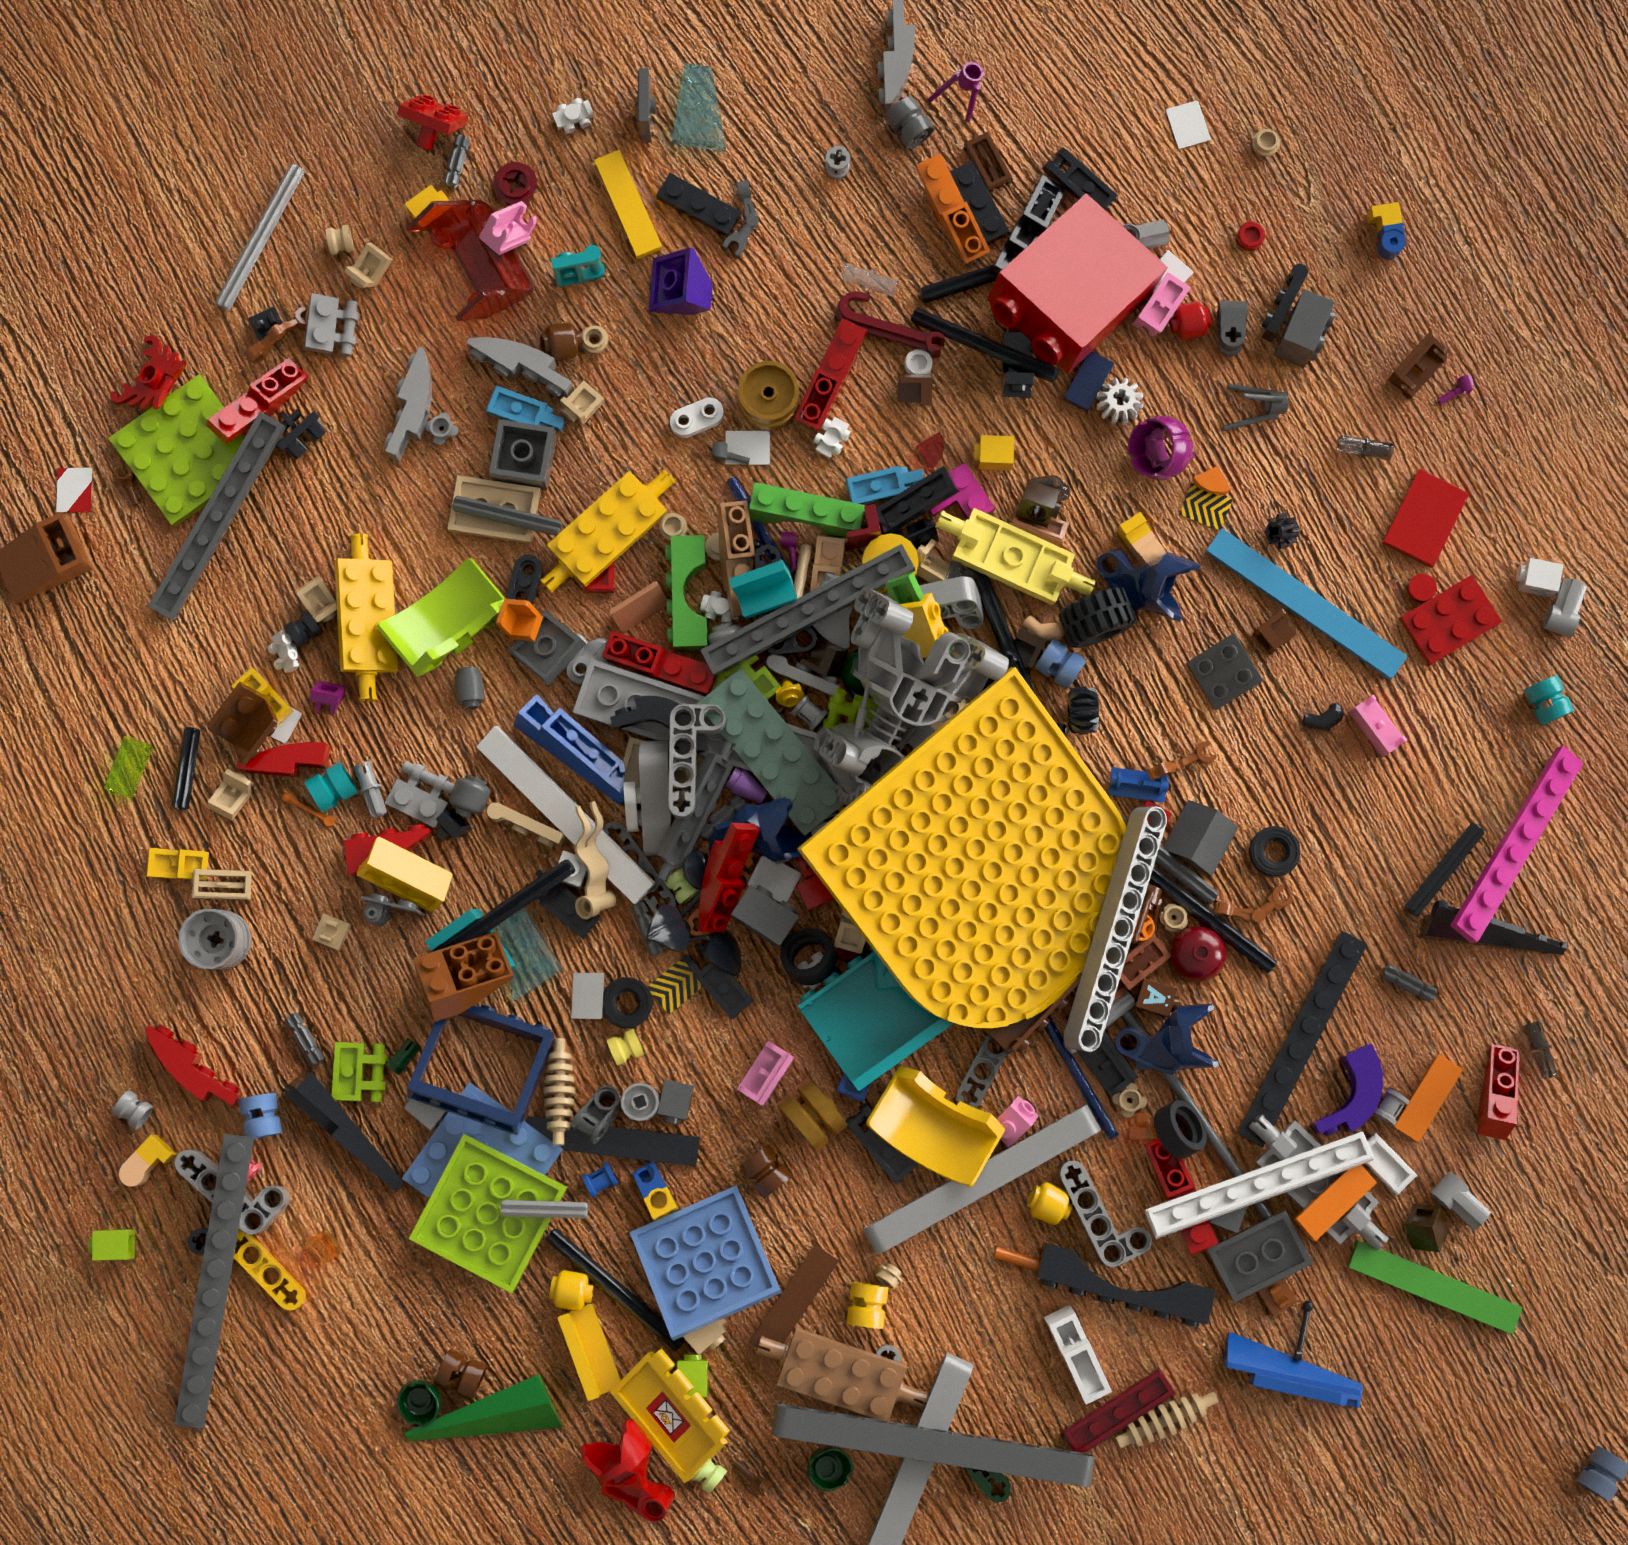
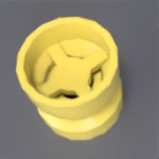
M633 1028L625 1031L624 1038L614 1036L607 1039L617 1066L626 1063L630 1055L635 1058L644 1055Z

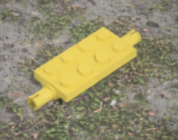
M973 508L969 518L965 521L942 511L935 525L936 528H940L958 537L957 540L959 542L951 558L952 560L1052 606L1056 603L1062 588L1068 587L1088 596L1093 590L1092 586L1095 585V580H1091L1073 571L1074 568L1071 567L1075 554L978 509Z

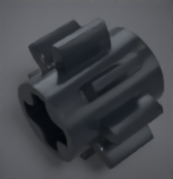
M1286 513L1276 514L1275 518L1267 520L1269 524L1264 533H1266L1270 545L1278 543V548L1283 549L1288 548L1289 544L1298 542L1297 536L1301 529L1296 522V517L1287 518Z

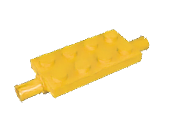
M663 469L646 486L630 471L627 472L547 544V548L559 561H557L558 565L540 579L544 587H547V590L553 593L569 577H575L584 587L588 586L668 514L667 509L659 502L658 497L676 483L671 475L668 476V472Z
M360 534L350 535L352 559H336L334 561L340 672L355 673L359 681V701L365 702L367 699V702L377 701L375 676H378V673H395L398 671L397 652L377 629L379 622L395 615L392 561L370 559L368 555V535L362 534V537H360Z

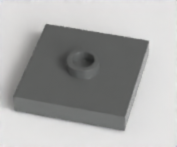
M639 68L638 125L642 142H652V114H656V97H652L649 68Z
M544 610L541 613L543 620L535 642L517 640L508 649V652L549 686L586 643L548 611Z

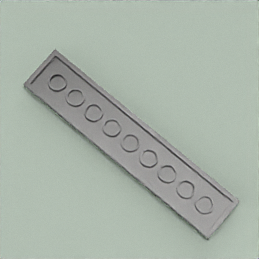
M591 659L573 714L612 726L610 717L615 716L614 711L625 707H631L632 710H636L634 698L659 696L671 699L682 705L697 704L705 696ZM706 716L704 722L708 726H714ZM644 722L622 729L652 740H669L670 743V730L656 722ZM787 724L837 785L838 782H835L833 774L819 752L814 750V740L817 733ZM720 732L717 734H705L709 750L698 754L705 757L708 752L718 754L725 738ZM733 749L728 758L732 765L752 772Z

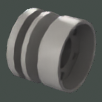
M202 909L192 913L184 921L179 931L178 943L182 955L190 964L202 969L226 970L237 966L246 958L251 948L252 936L248 924L241 916L226 910ZM220 936L223 938V944L215 941V937Z

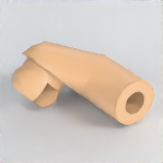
M1033 616L1027 617L1022 624L1027 631L1046 639L1045 642H1051L1054 638L1060 640L1065 635L1061 624H1041Z

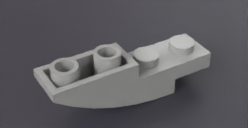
M892 0V10H887V27H892V35L888 36V51H883V62H878V79H883L884 88H879V105L884 104L885 114L901 98L909 79L913 61L915 25H904L903 0Z
M477 337L469 338L466 342L471 357L480 363L487 361L492 364L493 370L505 378L509 375L516 379L520 372L523 371L522 375L534 383L537 380L546 385L545 389L554 396L559 397L563 395L568 398L574 390L570 380L554 371L557 367L555 359L538 349L500 338Z
M418 347L416 354H411L407 363V369H409L407 375L397 385V398L401 405L405 407L399 409L395 419V423H397L393 433L390 432L384 444L388 457L397 462L401 461L410 438L418 441L422 440L425 425L430 414L432 401L431 368L428 356L424 348Z

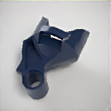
M1113 549L1102 554L1096 564L1097 571L1110 585L1109 588L1125 589L1134 611L1149 610L1181 622L1183 616L1180 613L1177 602L1171 595L1177 575L1198 571L1201 564L1167 552L1142 567L1134 568L1129 562L1127 555L1119 549ZM1109 557L1117 561L1116 570L1108 566L1107 561Z
M785 796L760 805L745 804L735 813L731 820L717 824V830L709 837V855L715 840H724L731 823L755 824L760 831L751 852L764 856L776 864L801 857L802 855L797 848L808 839L802 833L784 825L789 817L788 813L793 807L791 799H787Z
M1214 1005L1177 1006L1159 1031L1151 1037L1133 1027H1125L1116 1036V1048L1120 1053L1136 1060L1137 1070L1155 1069L1159 1072L1173 1075L1182 1069L1219 1067L1218 1060H1214L1211 1056L1192 1047L1191 1026L1208 1015V1012L1213 1011ZM1124 1034L1134 1035L1137 1039L1136 1046L1130 1049L1125 1048L1121 1044V1037Z

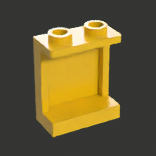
M932 593L925 594L921 601L900 604L913 613L911 627L902 637L920 646L922 658L928 657L936 639L938 640L941 635L949 632L944 627L940 616L939 604L935 602Z

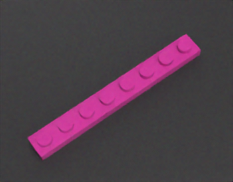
M1564 746L1556 747L1450 925L1470 943L1479 941L1583 765V762Z

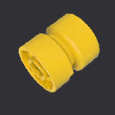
M851 1282L849 1299L853 1301V1305L848 1307L846 1324L883 1329L885 1311L882 1309V1305L887 1303L889 1287Z

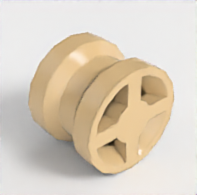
M343 225L340 229L326 228V237L331 255H337L339 251L344 250L347 253L354 252L349 225Z

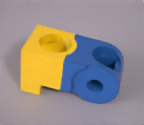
M1399 202L1372 206L1366 215L1368 225L1376 224L1379 237L1377 245L1378 254L1384 259H1394L1400 254L1406 244Z
M654 1162L632 1172L654 1221L679 1210Z

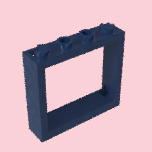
M473 1005L463 1013L458 1014L470 1020L540 1043L514 1113L422 1082L448 1018L434 1022L407 1087L408 1098L518 1135L547 1062L548 1054H550L554 1044V1032H551L547 1026L542 1024L531 1025L525 1023L522 1018L516 1015L509 1014L505 1016L499 1014L495 1009L486 1005H481L480 1007Z

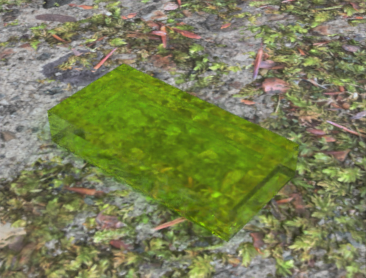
M124 736L104 789L133 799L153 746Z

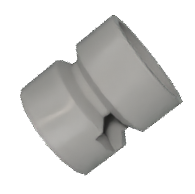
M636 1083L627 1087L621 1098V1106L629 1118L637 1121H648L655 1117L658 1112L660 1095L652 1086Z

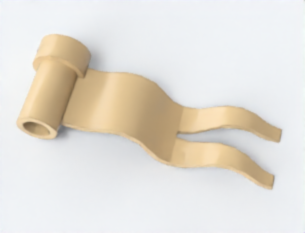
M595 801L590 802V808L595 817V829L590 836L591 825L589 820L583 813L581 806L575 807L583 827L582 835L575 844V854L586 866L588 872L585 896L579 897L575 903L576 912L582 919L592 918L598 915L600 911L611 908L616 904L615 894L612 891H606V879L609 873L607 860L597 850L595 845L596 837L603 829L604 823Z

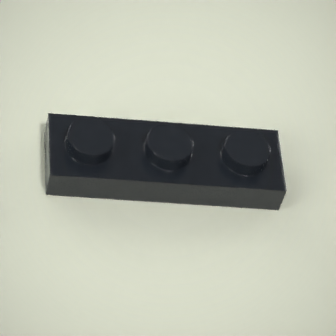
M973 161L950 171L963 201H967L987 245L1008 236L1010 231Z
M669 173L656 194V198L659 201L725 237H729L741 217V211L672 173Z
M945 466L939 468L876 508L878 520L886 534L894 533L959 492L948 469Z

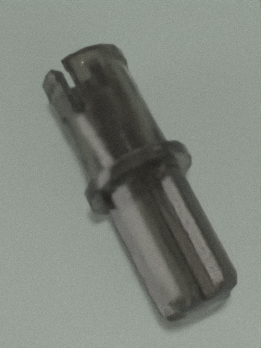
M1342 435L1337 439L1336 449L1338 451L1361 454V458L1364 459L1366 457H1375L1390 461L1394 451V444L1371 440L1368 436L1361 439Z
M1541 1020L1524 1025L1523 1029L1531 1048L1529 1053L1534 1054L1541 1077L1548 1079L1556 1076L1557 1070L1549 1048H1552V1045L1548 1044Z

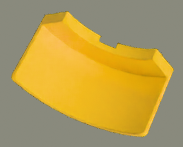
M899 1066L867 1119V1126L885 1142L919 1165L951 1181L972 1187L1002 1137L1005 1128L991 1113L981 1111L959 1101L958 1105H955L945 1099L946 1092L931 1082L921 1071Z

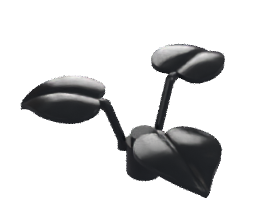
M694 848L684 859L683 873L687 882L693 888L699 889L698 895L681 912L672 905L661 906L651 919L646 940L656 942L675 952L685 950L690 942L707 941L705 953L709 960L720 970L737 976L741 972V953L736 939L726 930L724 932H712L711 936H689L691 932L690 925L686 920L682 919L700 900L703 877L709 859L707 854Z

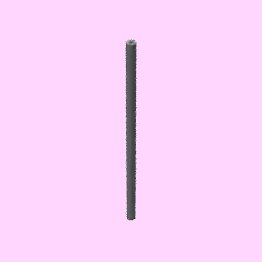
M1131 1009L1121 1016L1128 1027H1133L1149 1036ZM1160 1072L1178 1099L1189 1103L1198 1112L1206 1129L1207 1141L1232 1177L1243 1175L1244 1172L1176 1074L1171 1075ZM1264 1201L1252 1204L1262 1220L1273 1216Z

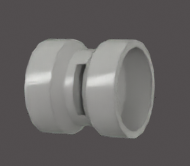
M128 1090L115 1104L112 1114L119 1119L124 1118L128 1120V1125L134 1130H138L147 1121L154 1107L148 1102H140L137 1095Z

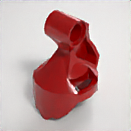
M628 1419L622 1424L623 1434L618 1444L592 1442L580 1447L581 1459L600 1482L603 1495L623 1502L630 1512L634 1511L648 1521L659 1522L664 1519L674 1500V1492L667 1484L648 1481L647 1465L652 1442L634 1419Z

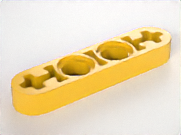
M239 1228L237 1238L240 1241H244L247 1238L248 1242L243 1244L238 1252L235 1250L234 1259L283 1309L290 1311L300 1308L306 1299L304 1288L253 1235L246 1234ZM248 1247H255L259 1252V1259L254 1264H250L244 1259V1252ZM270 1267L275 1268L279 1272V1280L273 1285L268 1284L264 1280V1272ZM285 1279L289 1283L284 1287L289 1292L295 1290L298 1292L296 1295L297 1303H287L285 1300L288 1295L283 1290H279L278 1294L274 1291L284 1283Z

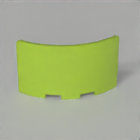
M468 558L449 577L423 598L398 614L379 622L377 629L413 673L419 677L441 666L442 660L452 651L458 655L474 643L471 637L481 629H491L496 624L505 597L472 558Z

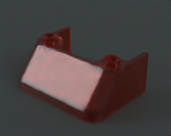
M482 200L432 201L406 227L408 232L428 231L431 241L435 246L443 249H453L476 293H473L468 298V305L455 316L457 321L487 319L527 298L535 289L534 282L515 248L498 255L479 238L490 215L495 213L492 207Z

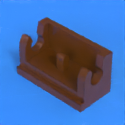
M1429 332L1394 370L1388 381L1411 399L1448 358L1446 354L1449 350Z

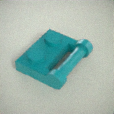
M589 245L585 248L584 252L576 254L564 252L558 254L556 258H551L557 286L563 287L602 278L605 274V269L600 262V249L595 245ZM589 265L588 268L582 269V267H581V266Z

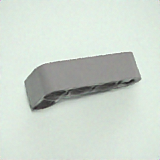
M963 576L919 585L923 595L932 593L935 602L939 604L941 619L956 617L959 626L968 630L976 629L983 624L981 596L972 578ZM889 592L882 593L883 595L891 598Z
M682 704L676 706L671 711L668 804L670 812L677 819H688L695 811L697 734H717L725 727V714L717 705ZM683 712L690 714L692 717L691 722L686 726L678 725L675 721L678 714ZM709 713L718 714L721 718L719 724L708 726L704 722L706 715ZM680 741H687L691 745V750L685 755L678 754L675 751L676 744ZM682 769L689 771L691 774L689 781L683 784L676 782L674 779L676 772ZM674 789L685 791V801L687 804H690V807H685L684 812H679L678 807L674 806V804L680 802L679 791L674 792Z
M669 740L640 741L639 776L644 856H659L657 854L672 826V813L668 804Z
M184 1150L180 1152L175 1158L176 1170L212 1203L215 1189L210 1190L207 1187L206 1180L211 1174L217 1177L219 1167L199 1150ZM194 1157H195V1160L193 1161V1164H194L198 1169H205V1170H203L202 1172H200V1171L197 1170L196 1168H187V1166L189 1165V1162H188L187 1158H194ZM268 1186L255 1199L245 1191L239 1228L246 1234L251 1235L266 1231L289 1205L290 1194L288 1190L283 1186ZM274 1190L281 1197V1201L276 1207L271 1206L268 1201L269 1194ZM252 1213L258 1214L261 1218V1224L257 1229H253L248 1222Z
M1069 1160L1060 1165L1058 1169L1059 1181L1063 1189L1069 1194V1201L1073 1204L1072 1207L1102 1264L1116 1267L1149 1250L1152 1239L1147 1230L1140 1227H1131L1117 1234L1085 1167L1080 1162ZM1070 1166L1072 1169H1078L1079 1173L1075 1177L1079 1184L1085 1181V1187L1077 1188L1073 1192L1070 1188L1076 1187L1072 1179L1065 1178V1174L1068 1173L1067 1167ZM1082 1192H1088L1092 1196V1204L1085 1209L1081 1208L1077 1201L1079 1194ZM1097 1218L1102 1219L1105 1223V1230L1100 1235L1093 1234L1090 1228L1092 1221ZM1140 1232L1144 1237V1243L1140 1248L1135 1249L1130 1244V1237L1133 1233ZM1114 1245L1118 1249V1256L1114 1261L1110 1262L1104 1258V1250L1107 1246Z

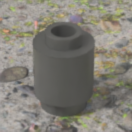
M463 667L457 669V676L454 677L457 704L463 705L465 710L480 708V703L485 702L483 677L479 673V668Z

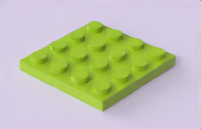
M200 374L167 396L160 409L155 410L151 407L108 438L173 527L182 523L207 504L245 438L240 434L225 444L206 426L207 419L222 410L224 406Z
M463 1134L409 1239L513 1293L552 1218L502 1216L500 1211L501 1202L503 1200L561 1201L568 1187L483 1142Z

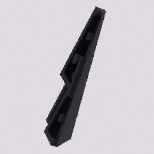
M1442 900L1434 902L1431 914L1424 916L1419 938L1558 955H1564L1568 945L1566 942L1549 939L1543 934L1535 935L1525 932V928L1493 917L1479 941L1470 943L1450 926L1460 909L1448 906V902Z
M306 1069L281 1091L395 1192L401 1187L404 1182L309 1069Z

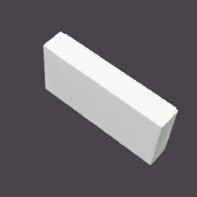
M1374 1133L1367 1140L1374 1155V1160L1365 1163V1165L1394 1195H1398L1417 1174L1377 1133Z

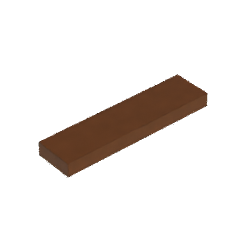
M815 1244L749 1342L757 1347L762 1335L774 1341L784 1343L839 1260Z

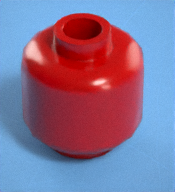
M1199 301L1179 305L1173 317L1169 320L1172 334L1177 333L1178 337L1184 341L1205 336L1208 328L1212 326L1208 307L1203 306Z

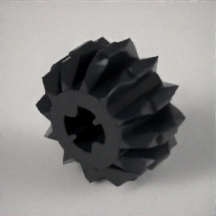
M1080 686L1078 688H1071L1068 693L1067 719L1069 730L1072 733H1079V735L1095 733L1099 727L1098 694L1094 687Z

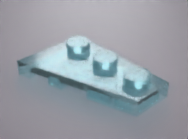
M685 63L672 143L726 152L712 67Z
M525 907L496 926L501 943L516 965L512 969L514 978L510 980L514 1001L519 1000L564 970Z

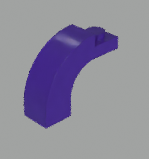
M1366 1044L1340 1057L1350 1077V1095L1341 1108L1310 1123L1315 1134L1324 1133L1325 1137L1341 1130L1340 1124H1342L1345 1132H1352L1363 1125L1374 1113L1382 1094L1383 1072L1380 1060L1372 1044Z

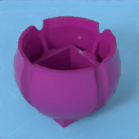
M1153 416L1144 422H1139L1132 430L1128 440V454L1134 456L1131 465L1141 475L1154 480H1166L1180 474L1187 467L1190 460L1195 458L1193 442L1189 439L1190 432L1183 423L1170 416ZM1170 437L1172 443L1170 459L1168 458L1163 441Z

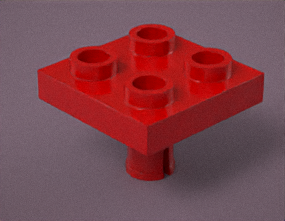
M420 94V96L418 95L399 104L397 115L421 124L416 145L432 150L437 131L448 135L466 126L468 115L460 112L461 109L451 104H445L444 106L436 103V99L432 96Z

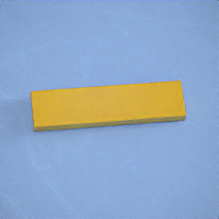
M620 150L595 159L594 162L637 260L662 250L660 240Z

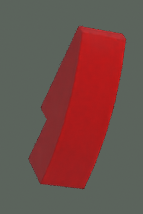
M325 742L286 744L259 752L246 765L238 762L237 769L242 773L299 778L300 767L328 768L331 747Z

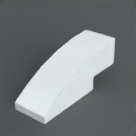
M1068 1305L1044 1317L1084 1403H1091L1111 1393V1388L1072 1307Z

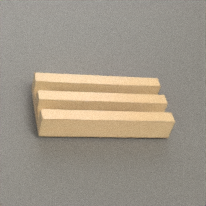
M193 869L192 898L251 900L252 871ZM199 876L244 877L246 880L245 883L199 881ZM198 887L245 889V893L198 892Z

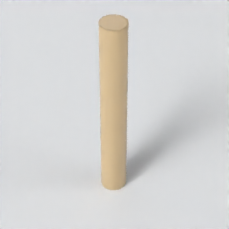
M802 544L800 547L793 584L797 599L803 596L812 547L807 544Z

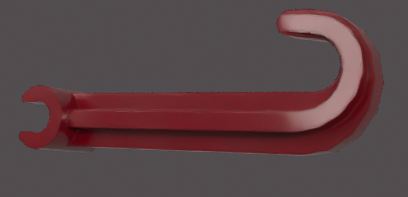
M856 291L844 295L838 302L837 316L839 321L843 318L867 329V334L924 350L932 358L941 357V347L933 344L944 346L945 336L942 333L932 332L928 334L853 312L848 308V304L851 301L869 302V294Z

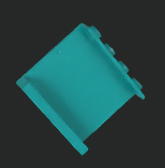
M872 947L870 950L873 953L864 959L861 955L847 964L849 970L842 975L835 972L823 981L825 984L824 988L818 992L811 989L799 998L802 1003L798 1005L799 1010L858 1092L953 1024L922 1008L901 986L878 989L876 986L875 957Z

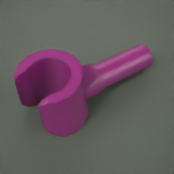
M1465 375L1456 380L1458 388L1438 398L1439 404L1441 405L1460 394H1469L1474 387L1472 376Z
M782 532L781 547H789L791 569L796 571L798 563L796 535L793 532Z

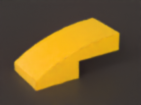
M253 667L231 685L234 689L240 681L268 697L278 719L277 726L294 712Z
M149 848L146 877L193 880V869L208 868L209 852ZM199 876L200 881H206L207 876Z

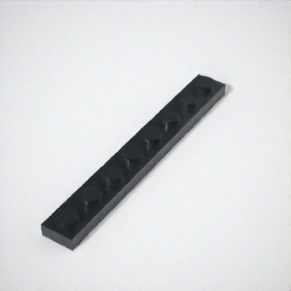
M1340 931L1236 1134L1260 1147H1264L1265 1142L1249 1128L1252 1122L1255 1123V1119L1262 1114L1273 1126L1275 1125L1368 944L1344 931Z

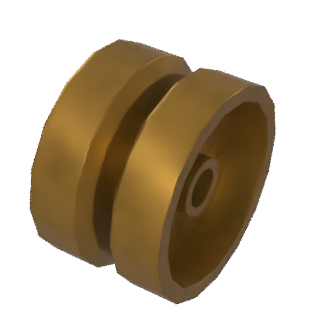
M762 361L749 367L743 373L738 385V402L742 416L750 425L760 430L773 431L785 427L794 419L799 407V385L794 373L787 366L777 361Z
M806 1077L796 1086L798 1094L805 1101L803 1105L790 1094L784 1096L776 1104L814 1149L819 1151L828 1143L827 1135L819 1127L822 1123L833 1134H838L848 1124L837 1112V1106L822 1089L819 1090Z

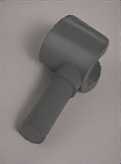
M713 443L712 456L715 460L725 461L728 459L749 464L750 458L727 452V443Z

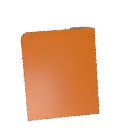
M504 599L496 624L511 640L535 642L543 616L527 600Z

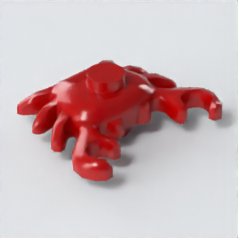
M149 335L143 341L147 344H153V346L149 350H144L143 355L152 358V360L145 363L140 370L139 376L135 379V387H130L127 383H124L122 385L124 393L120 397L115 391L110 393V398L115 404L123 405L128 403L131 407L140 406L143 410L153 405L155 410L160 409L166 396L186 367V361L181 360L179 362L178 352L174 351L171 353L168 345L163 346L162 355L160 339L155 335Z

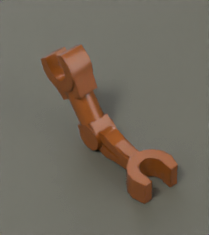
M306 307L298 308L293 320L272 326L267 332L268 334L261 341L256 342L245 351L244 355L250 362L256 360L257 363H260L267 357L271 350L270 347L287 333L296 328L305 331L307 320H303L302 317L306 315Z
M1210 741L1200 743L1193 755L1180 760L1175 759L1171 762L1165 761L1156 767L1146 770L1150 780L1176 773L1182 770V767L1196 761L1202 764L1212 763L1217 758L1216 754L1210 757H1205L1202 754V749L1211 745Z
M1279 885L1271 890L1265 899L1266 902L1255 910L1251 908L1243 909L1235 907L1233 904L1219 901L1215 903L1214 913L1220 916H1234L1245 921H1251L1252 923H1259L1273 910L1277 911L1290 905L1294 899L1290 896L1285 901H1281L1278 898V893L1285 887Z

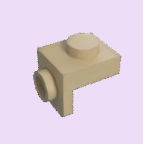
M367 243L355 264L346 267L344 272L351 277L350 281L360 288L376 287L393 259L374 244Z
M583 381L568 398L563 396L560 400L563 408L561 412L571 422L574 423L577 420L581 425H584L605 400L590 385Z
M933 539L926 546L921 545L917 550L919 560L917 575L928 583L949 579L955 569L951 564L932 554L937 543Z
M319 576L295 591L316 623L321 620L323 623L336 616L337 602Z
M226 769L223 773V782L209 799L207 808L233 821L251 795V781L239 772L234 773Z

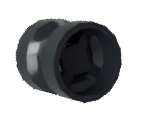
M308 610L301 613L298 620L295 622L290 621L284 626L300 649L308 644L310 638L318 637L324 633Z

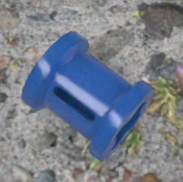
M605 1162L603 1167L589 1175L586 1173L582 1175L584 1184L592 1198H595L598 1192L611 1185H619L608 1162Z

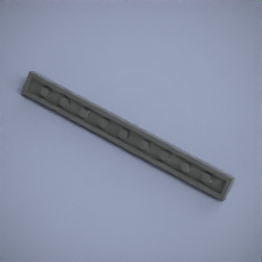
M226 1133L224 1135L174 1425L200 1429L205 1427L254 1138Z

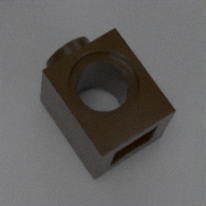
M1028 479L1015 517L1047 528L1050 518L1056 519L1062 503L1057 502L1060 490Z

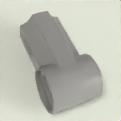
M1164 219L1136 226L1133 224L1122 225L1147 249L1168 245L1170 242L1168 225Z
M1562 579L1554 604L1549 608L1545 616L1543 629L1568 638L1573 636L1580 620L1578 611L1587 588L1583 582L1576 579Z
M1449 1171L1433 1188L1430 1195L1449 1211L1452 1210L1472 1230H1476L1488 1219L1491 1211L1468 1191L1469 1187L1458 1176Z

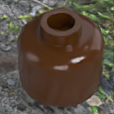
M570 323L548 325L544 333L540 334L541 351L553 357L555 361L572 359L576 357L578 348H582L580 331H575Z

